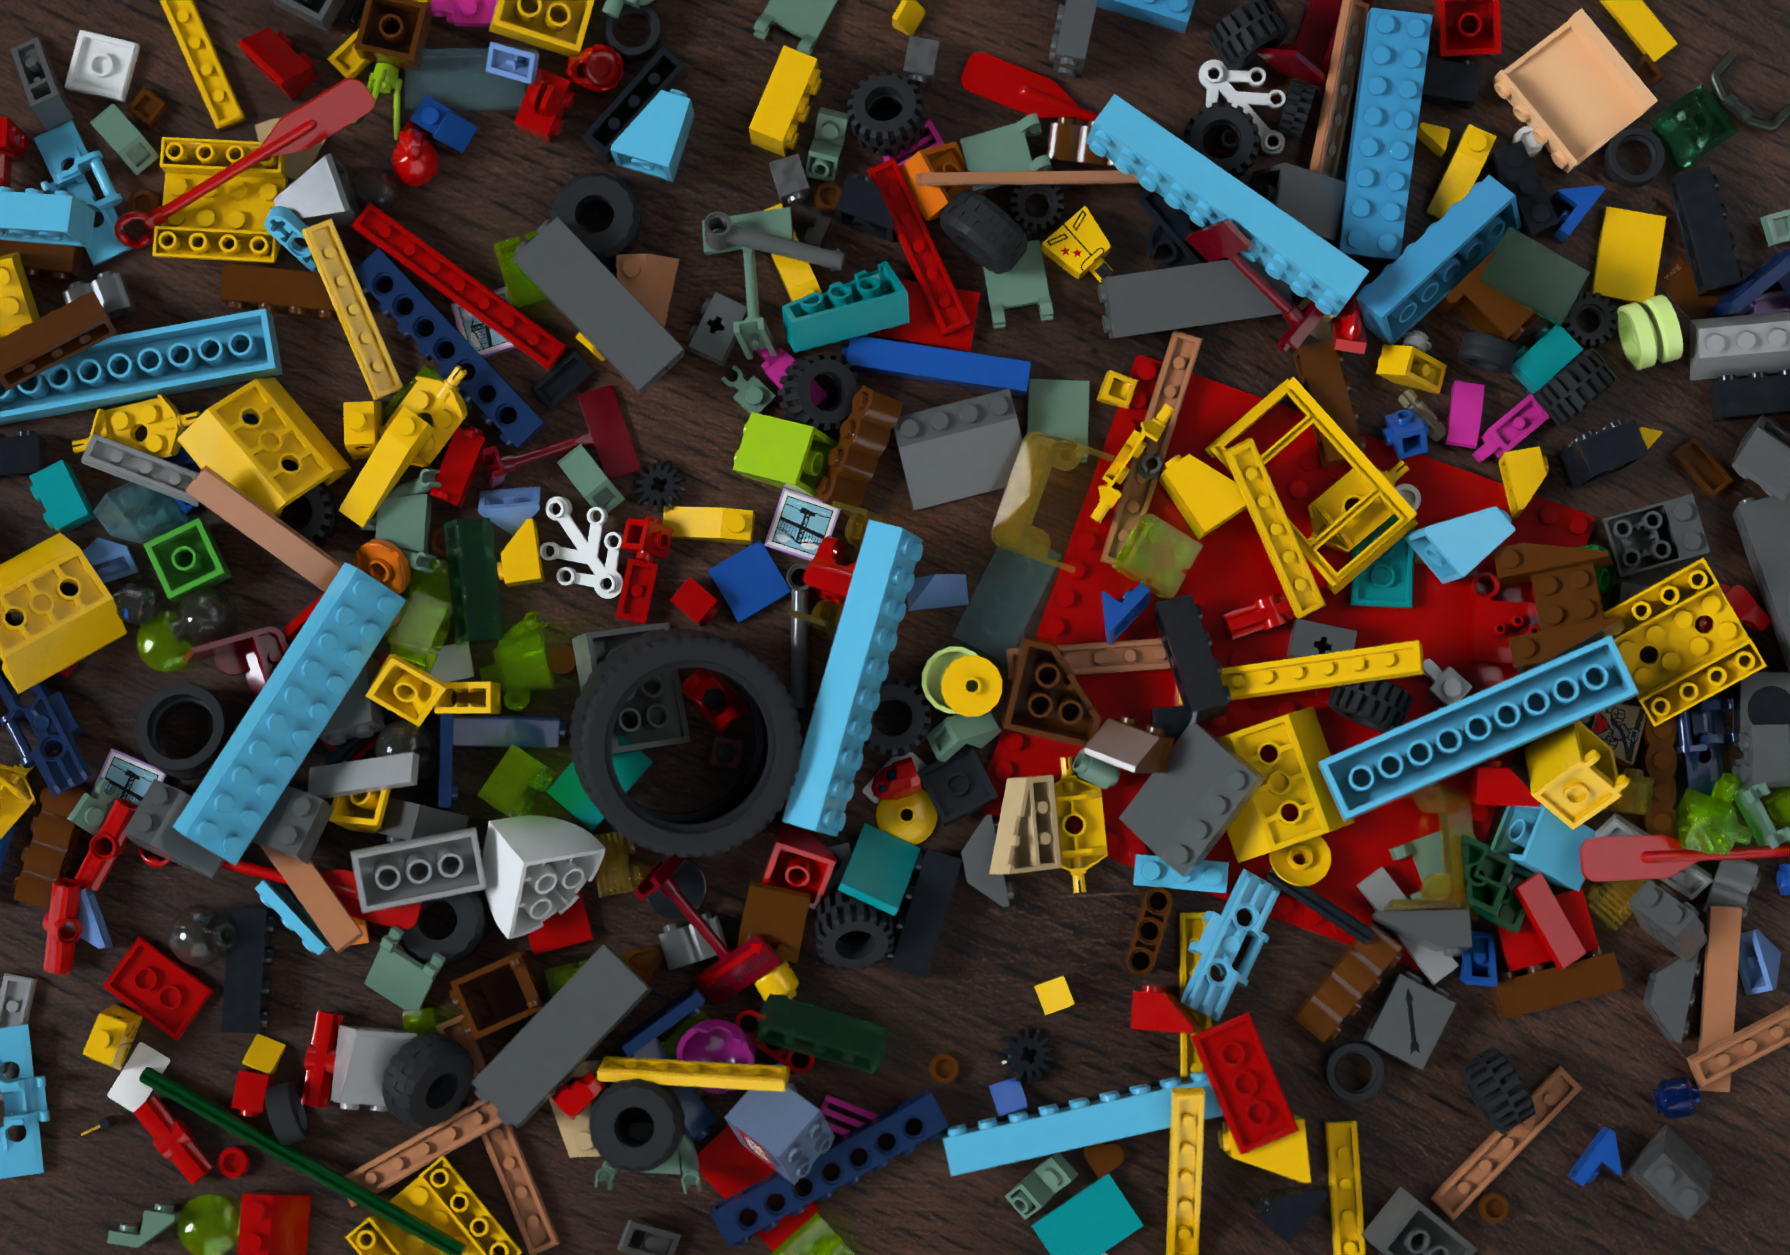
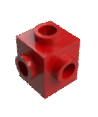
M645 517L644 520L627 519L620 548L635 553V559L653 563L654 558L667 559L673 529L663 526L662 520L653 517Z

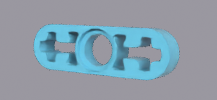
M275 206L271 208L264 222L266 230L311 272H319L309 247L300 246L294 240L295 238L305 239L301 230L308 226L286 207Z

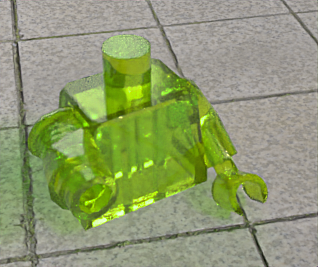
M541 610L528 612L523 620L513 625L499 640L498 647L493 649L496 663L479 668L482 682H501L503 692L506 693L504 703L510 710L518 711L527 707L530 701V691L556 689L552 670L547 664V650L543 634L539 630L534 631L547 625L546 621L538 623L536 620V616L542 612Z
M1724 773L1721 778L1717 779L1711 796L1687 788L1675 810L1681 848L1725 856L1729 854L1735 842L1744 845L1749 844L1753 829L1738 824L1736 809L1731 805L1739 791L1738 786L1740 784V780L1735 775Z

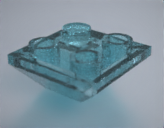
M133 482L107 492L93 511L94 515L111 536L140 544L188 521V518L172 497Z

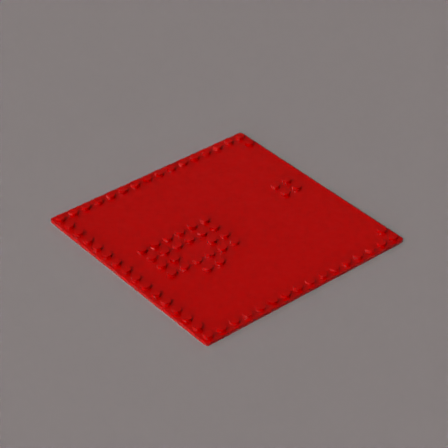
M1143 355L1137 356L1129 377L1138 380L1128 409L1117 408L1036 635L1053 639L1056 645L1106 642L1102 591H1105L1121 603L1122 597L1129 589L1134 590L1140 583H1143L1150 589L1151 603L1116 641L1160 638L1153 617L1156 602L1191 594L1194 603L1199 604L1203 614V622L1201 624L1204 631L1210 633L1212 639V649L1210 650L1213 658H1218L1221 668L1291 659L1287 658L1286 654L1292 624L1297 618L1289 620V623L1265 632L1260 630L1232 641L1224 625L1223 615L1251 606L1253 602L1274 594H1285L1248 508L1198 540L1158 480L1129 571L1100 562L1119 499L1112 509H1109L1101 523L1097 522L1090 515L1100 502L1098 486L1107 484L1102 478L1134 429L1141 433L1142 427L1140 422L1145 420L1163 362ZM1192 373L1162 468L1167 461L1178 454L1181 458L1190 454L1236 482L1224 465L1216 457L1212 459L1205 449L1264 398ZM1277 404L1226 449L1248 438H1252L1261 456L1302 421L1306 415L1298 410ZM1312 425L1265 464L1287 517L1307 539L1312 536L1311 533L1313 532L1308 506L1353 469L1350 464L1323 469ZM1363 434L1366 442L1364 455L1377 469L1383 472L1389 471L1400 462L1392 446L1387 447L1385 441ZM1421 454L1401 459L1410 470L1394 484L1395 488L1401 484H1411L1421 494V503L1416 510L1415 520L1418 524L1415 526V531L1497 506L1498 509L1504 510L1510 516L1511 524L1516 530L1496 548L1519 543L1570 548L1587 546L1595 522L1592 515L1533 495L1520 516L1512 519L1504 484ZM1133 456L1126 465L1128 468L1130 467ZM1126 477L1121 485L1115 482L1113 487L1122 492ZM1348 500L1345 504L1346 512L1359 500ZM1325 545L1317 549L1337 573L1351 561V551L1349 554ZM1493 551L1465 577L1444 584L1440 582L1427 565L1414 564L1413 605L1411 609L1350 606V583L1334 596L1326 587L1328 582L1306 558L1326 606L1300 619L1358 631L1354 649L1419 640L1422 643L1423 661L1428 658L1431 659L1442 672L1450 666L1473 686L1462 699L1519 675L1514 667L1469 664L1473 598L1470 595L1469 586L1474 577L1482 571H1490L1497 575ZM1484 579L1477 581V588L1481 593L1489 594L1492 592V585L1489 581ZM1532 582L1503 587L1500 583L1498 593L1491 600L1535 603L1531 598ZM1322 640L1314 644V647L1319 649L1318 654L1328 650V647L1323 646ZM1171 669L1075 675L1100 715L1099 728L1108 718L1120 719L1122 714L1139 719L1138 724L1146 727L1147 724H1151L1150 710H1153V708L1181 706L1179 704V691ZM1424 674L1386 679L1406 690L1413 698V702L1402 725L1445 706L1427 690L1433 682ZM1333 687L1232 700L1228 704L1225 716L1197 722L1213 736L1220 738L1313 706L1331 756L1384 734L1359 725L1333 711L1326 703ZM1002 728L986 772L1000 799L978 811L988 815L992 814V816L1000 819L1007 778L1053 775L1054 783H1056L1062 776L1060 758L1066 757L1068 769L1067 757H1073L1074 762L1077 754L1084 747ZM1264 745L1260 750V756L1262 760L1270 763L1276 759L1277 751L1271 745ZM1517 748L1497 756V759L1510 768ZM1118 767L1120 777L1116 784L1109 786L1107 789L1101 788L1108 852L1107 858L1134 867L1135 854L1157 855L1119 817L1152 773H1133ZM1469 769L1362 814L1353 818L1355 823L1320 835L1330 849L1331 865L1328 873L1321 881L1308 887L1368 925L1371 922V915L1376 911L1356 885L1380 867L1386 870L1406 898L1407 895L1424 889L1412 856L1393 861L1389 849L1469 820L1476 840L1485 843L1497 805H1476L1468 797ZM1074 771V775H1076L1078 779H1081V780H1083V781H1086V780H1084V779L1078 777L1077 772ZM1285 804L1281 809V816L1286 821H1294L1298 816V810L1293 804ZM1070 816L1065 822V828L1071 834L1079 833L1083 827L1082 820L1078 816ZM1227 832L1222 835L1204 859L1206 861L1229 863L1226 893L1201 891L1228 901L1243 869L1269 882L1266 878L1272 868L1269 853L1237 863ZM1293 858L1296 864H1303L1300 858ZM1282 889L1269 914V917L1349 946L1356 940V938ZM1455 891L1414 908L1416 911L1462 910L1463 904L1458 891ZM1379 926L1391 937H1393L1396 941H1398V939L1390 930H1387ZM1402 946L1399 952L1403 955L1398 963L1421 971Z

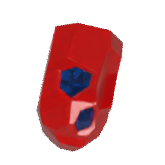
M912 757L893 762L892 765L882 768L874 777L871 786L873 795L883 800H899L923 789Z
M589 1072L582 1077L572 1076L551 1099L569 1118L574 1120L604 1090L607 1082L598 1081L597 1075Z

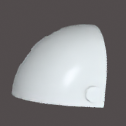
M527 815L489 821L482 858L487 886L485 894L492 916L508 940L542 928L544 920L556 912L560 915L563 914L580 898L577 893L587 880L592 882L606 850L595 836L573 823L547 816Z

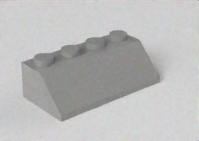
M1790 311L1690 320L1691 381L1715 379L1724 375L1748 376V374L1755 372L1772 374L1778 373L1780 370L1790 369Z

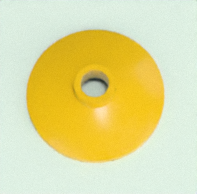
M922 789L913 795L899 800L881 799L877 806L876 821L880 830L912 845H917L925 841L934 831L937 823V811L928 793ZM905 809H909L913 813V817L909 821H904L901 818V812Z
M1320 835L1269 853L1270 863L1274 872L1282 880L1295 886H1310L1318 883L1326 876L1331 865L1330 849ZM1293 858H1300L1303 864H1296Z

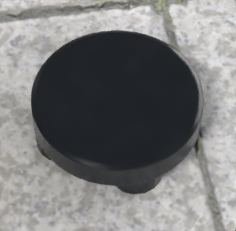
M667 858L662 859L660 861L664 863L667 860ZM685 858L673 872L672 877L680 885L678 889L692 906L698 910L706 898L707 882L701 868L693 861ZM659 889L646 897L650 906L660 915L668 918L686 917L669 896L665 897Z

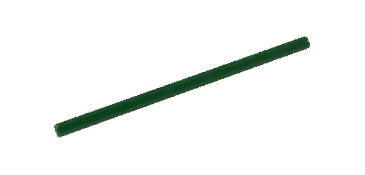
M146 1067L142 1071L139 1081L447 1255H463L466 1245L290 1145L281 1144L274 1136L153 1068Z

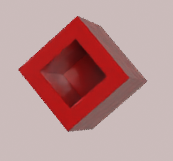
M691 577L670 599L678 609L699 627L703 622L708 625L719 613V610L716 608L719 605L718 600Z
M248 1069L238 1070L231 1108L240 1109V1115L258 1117L259 1112H267L265 1092L268 1088L273 1087L275 1074L269 1075L264 1072Z

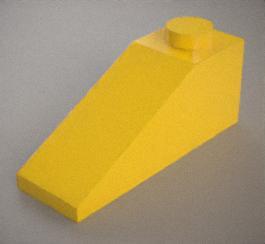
M1471 124L1467 126L1460 137L1426 214L1440 220L1447 214L1449 208L1454 203L1460 202L1469 193L1497 136Z
M664 506L662 525L673 529L672 538L752 545L755 522L753 510L673 506L674 509L670 510L668 506Z

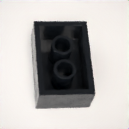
M1623 418L1606 424L1598 432L1592 429L1578 435L1577 438L1563 446L1565 451L1557 457L1570 488L1574 489L1627 468L1649 454V451L1635 419L1625 422Z

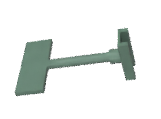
M790 207L729 216L734 226L794 240L792 211ZM702 220L705 255L743 250L748 317L744 321L733 322L734 335L747 360L753 359V351L757 349L767 348L771 356L777 355L776 343L764 318L759 315L755 249L731 244L724 250L710 248L705 240V220ZM715 229V230H713L712 232H714V233H722V232H724L725 230H723V229Z

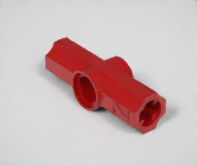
M1274 594L1253 602L1251 606L1223 615L1224 625L1231 641L1260 630L1265 632L1289 623V620L1296 618L1286 594Z
M117 798L98 834L91 839L89 851L74 878L79 880L84 888L96 892L100 891L116 859L126 849L128 837L123 832L138 808V805L130 800ZM105 838L112 842V851H108L105 848Z
M57 878L52 883L50 911L47 912L43 919V928L47 932L44 970L48 973L62 975L69 974V971L73 970L75 943L83 931L82 924L78 920L82 883L77 879Z
M317 1011L312 1043H309L305 1055L304 1070H306L301 1104L313 1107H329L339 1025H344V1014Z
M157 1095L145 1101L133 1113L154 1138L152 1141L156 1149L167 1160L173 1161L191 1185L198 1182L215 1167L194 1142L195 1137L191 1130L181 1120L175 1119Z

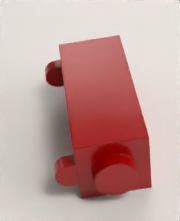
M467 425L466 429L457 428L440 466V473L435 478V482H441V487H432L429 494L433 498L457 508H463L481 464L483 451L489 445V441L483 437L484 432L469 425Z

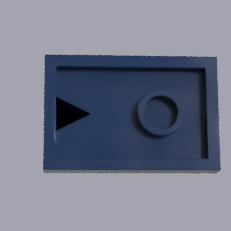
M1790 249L1776 253L1739 285L1712 305L1710 309L1715 316L1729 315L1731 317L1738 312L1740 314L1746 313L1756 305L1754 299L1775 282H1778L1790 297Z
M441 713L438 808L451 809V803H458V783H452L453 747L558 749L559 738H565V720H559V717L478 716Z
M697 983L623 1036L621 1047L627 1056L631 1058L673 1060L657 1037L685 1016L691 1019L704 1009L702 1006L705 1002L704 991ZM668 1085L678 1096L684 1110V1128L691 1139L701 1140L711 1132L709 1125L717 1118L693 1086Z

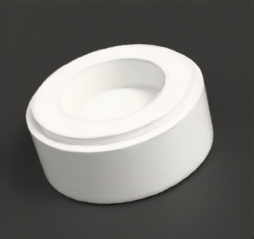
M1525 126L1515 133L1512 144L1522 140L1531 158L1540 152L1543 145H1540L1532 135L1534 129L1531 126Z
M1411 484L1398 485L1396 487L1398 493L1416 511L1421 503L1419 490Z

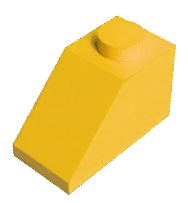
M1383 344L1376 374L1396 384L1440 394L1447 365L1413 346Z
M1540 446L1504 452L1498 461L1512 519L1520 516L1549 472L1547 457L1542 455Z
M533 518L525 520L501 552L502 562H497L499 580H504L508 587L545 582L537 523Z

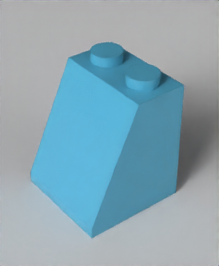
M670 89V92L661 90L612 144L610 151L615 164L673 182L695 116L691 99L687 98L688 95L675 89Z
M1495 506L1408 533L1403 538L1440 582L1444 584L1465 577L1516 529L1511 524L1510 516L1504 510L1498 509Z
M1541 803L1540 807L1507 806L1489 850L1515 861L1514 865L1533 874L1541 872L1546 882L1552 885L1579 891L1586 879L1582 874L1580 866V846L1586 839L1595 838L1596 831L1584 824L1572 830Z

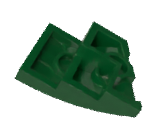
M1465 834L1461 835L1460 843L1466 904L1493 924L1513 934H1517L1526 912L1512 888L1526 880L1533 873L1514 865L1515 861L1489 850V845Z

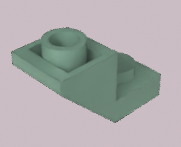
M112 103L90 122L136 175L140 174L160 157L115 104Z
M820 108L814 139L808 153L805 170L806 177L826 182L835 181L849 122L847 113Z
M581 443L557 462L592 507H602L608 513L625 500L621 492L604 474L598 463Z
M993 710L976 717H966L957 714L943 720L926 738L937 760L946 762L965 744L982 749L1002 731V728Z
M1059 1152L1054 1153L1040 1163L1004 1197L1026 1220L1041 1209L1055 1193L1072 1182L1078 1173Z
M155 1203V1207L144 1210L141 1231H138V1225L121 1223L119 1228L109 1230L107 1243L139 1248L180 1220L183 1212L173 1211L174 1206L170 1204Z

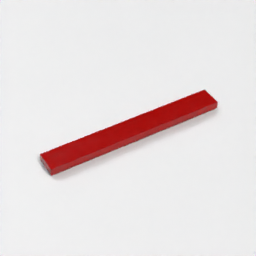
M371 202L367 204L351 225L355 231L548 371L551 370L566 350V344Z

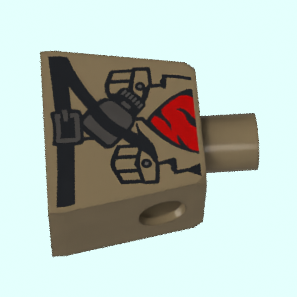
M1617 704L1580 720V722L1613 749L1616 763L1623 766L1634 764L1647 717L1643 707Z

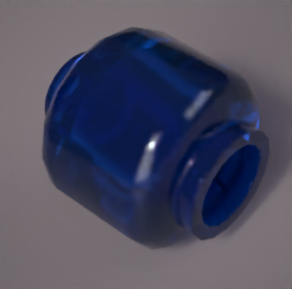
M1685 1076L1660 1080L1658 1088L1653 1089L1658 1113H1663L1665 1118L1670 1120L1693 1116L1696 1113V1105L1702 1104L1698 1085L1692 1086L1689 1078Z

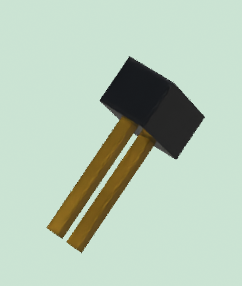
M114 1115L99 1120L100 1125L81 1133V1136L99 1128L104 1130L116 1125L117 1122Z

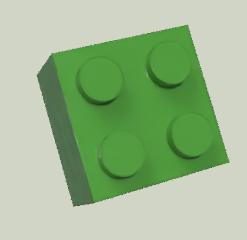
M197 518L143 544L168 599L175 603H179L232 578L208 523L201 518Z

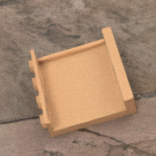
M1582 8L1574 13L1565 24L1505 70L1501 69L1492 80L1496 93L1501 98L1508 100L1513 107L1515 116L1521 122H1526L1528 126L1534 129L1532 131L1534 139L1537 143L1544 145L1548 149L1555 165L1560 169H1564L1567 174L1613 139L1619 132L1626 129L1648 112L1658 102L1656 97Z

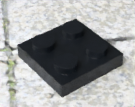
M972 745L961 748L946 762L938 760L917 771L945 827L1000 799Z

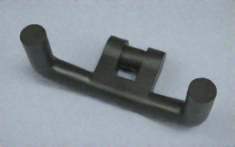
M1727 52L1711 69L1708 77L1709 84L1717 100L1748 127L1767 133L1777 131L1790 118V105L1786 103L1770 121L1752 115L1756 110L1750 105H1745L1735 91L1728 94L1721 80V76L1737 60L1730 52Z

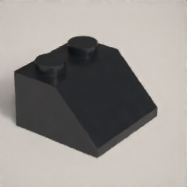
M856 174L853 177L848 175L835 207L836 223L893 243L895 239V223L877 185L873 184V180L867 176Z
M1316 1185L1270 1190L1267 1195L1263 1192L1252 1206L1255 1209L1252 1215L1290 1244L1327 1196V1193Z

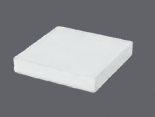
M80 30L64 87L67 90L125 103L140 45Z

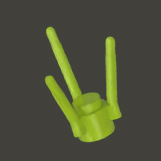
M376 63L374 73L370 74L366 87L372 92L374 105L379 92L390 93L391 89H394V139L398 141L403 80L397 78L399 69L387 63Z

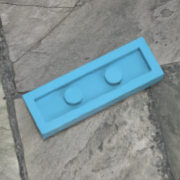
M1135 854L1133 885L1226 893L1229 863L1203 860L1192 876L1183 877L1158 856Z
M265 879L255 888L260 894L261 901L281 916L284 926L289 930L295 931L303 939L302 943L307 950L319 956L332 948L306 909L281 883Z

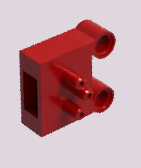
M1482 571L1474 577L1469 586V592L1473 598L1469 664L1514 667L1509 638L1541 631L1533 586L1531 598L1535 603L1496 601L1491 599L1500 589V581L1497 575L1490 571ZM1482 579L1489 581L1492 585V592L1489 594L1481 593L1477 588V581Z

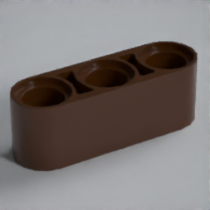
M1155 887L1149 889L1143 896L1125 957L1126 967L1134 974H1148L1155 965L1173 901L1171 894L1164 888ZM1159 892L1165 897V905L1161 910H1155L1150 906L1149 899L1153 893ZM1146 922L1153 923L1157 929L1156 936L1151 940H1146L1141 935V927ZM1137 952H1143L1148 957L1147 966L1141 970L1136 969L1132 964V957Z

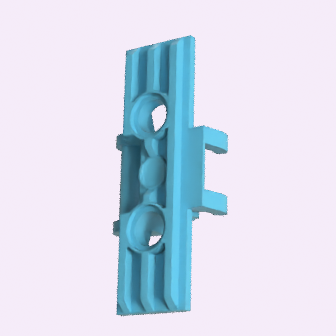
M73 120L35 137L34 140L54 180L52 183H48V181L41 183L44 193L54 195L56 190L71 192L74 194L73 197L85 201L86 206L95 212L102 213L104 216L102 225L93 228L91 247H85L93 265L97 266L133 249L120 243L115 235L114 226L119 217L114 206L120 204L123 198L120 193L115 191L101 161L103 159L101 152L93 151L88 153ZM74 159L73 166L64 171L65 162ZM90 170L93 171L105 198L98 201L85 176L86 172Z
M1245 869L1242 870L1221 915L1214 911H1206L1202 920L1207 925L1199 942L1192 941L1188 948L1189 952L1198 953L1201 957L1179 1002L1219 1022L1236 984L1247 987L1249 982L1247 977L1263 943H1267L1270 938L1261 931L1281 891L1280 888ZM1240 909H1246L1251 914L1252 919L1247 926H1241L1237 922L1236 915ZM1248 935L1252 937V940L1236 971L1232 968V964L1245 936ZM1213 965L1219 968L1220 976L1223 977V980L1220 982L1214 981L1210 976V969Z
M29 1024L0 1027L1 1093L3 1092L5 1109L4 1124H0V1179L44 1173L39 1121H49L50 1115L47 1109L45 1092L46 1078L44 1075L34 1076ZM9 1061L17 1063L20 1068L19 1075L14 1079L4 1077L1 1071L4 1063ZM12 1125H23L26 1128L25 1138L20 1141L12 1140L8 1135L9 1127Z

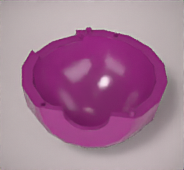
M711 1019L695 1024L681 1037L676 1049L677 1060L755 1065V1048L749 1037L738 1025L725 1020ZM699 1087L707 1092L716 1094H725L728 1091L736 1090L728 1088Z

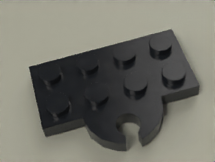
M1145 190L1136 198L1137 204L1154 222L1148 231L1145 241L1148 259L1154 258L1156 250L1163 246L1168 247L1173 253L1172 259L1161 262L1157 270L1208 263L1185 239L1188 234L1206 226L1200 227L1189 218L1190 215L1181 209L1177 210L1170 207L1165 202L1164 197L1155 191Z

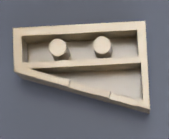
M1053 775L1007 778L989 874H1016L1061 868Z
M585 1060L566 1079L565 1083L572 1076L582 1077L588 1072L597 1075V1070L602 1060ZM600 1094L574 1120L569 1118L551 1099L552 1096L549 1097L569 1157L600 1156L595 1146H593L589 1129L591 1110Z

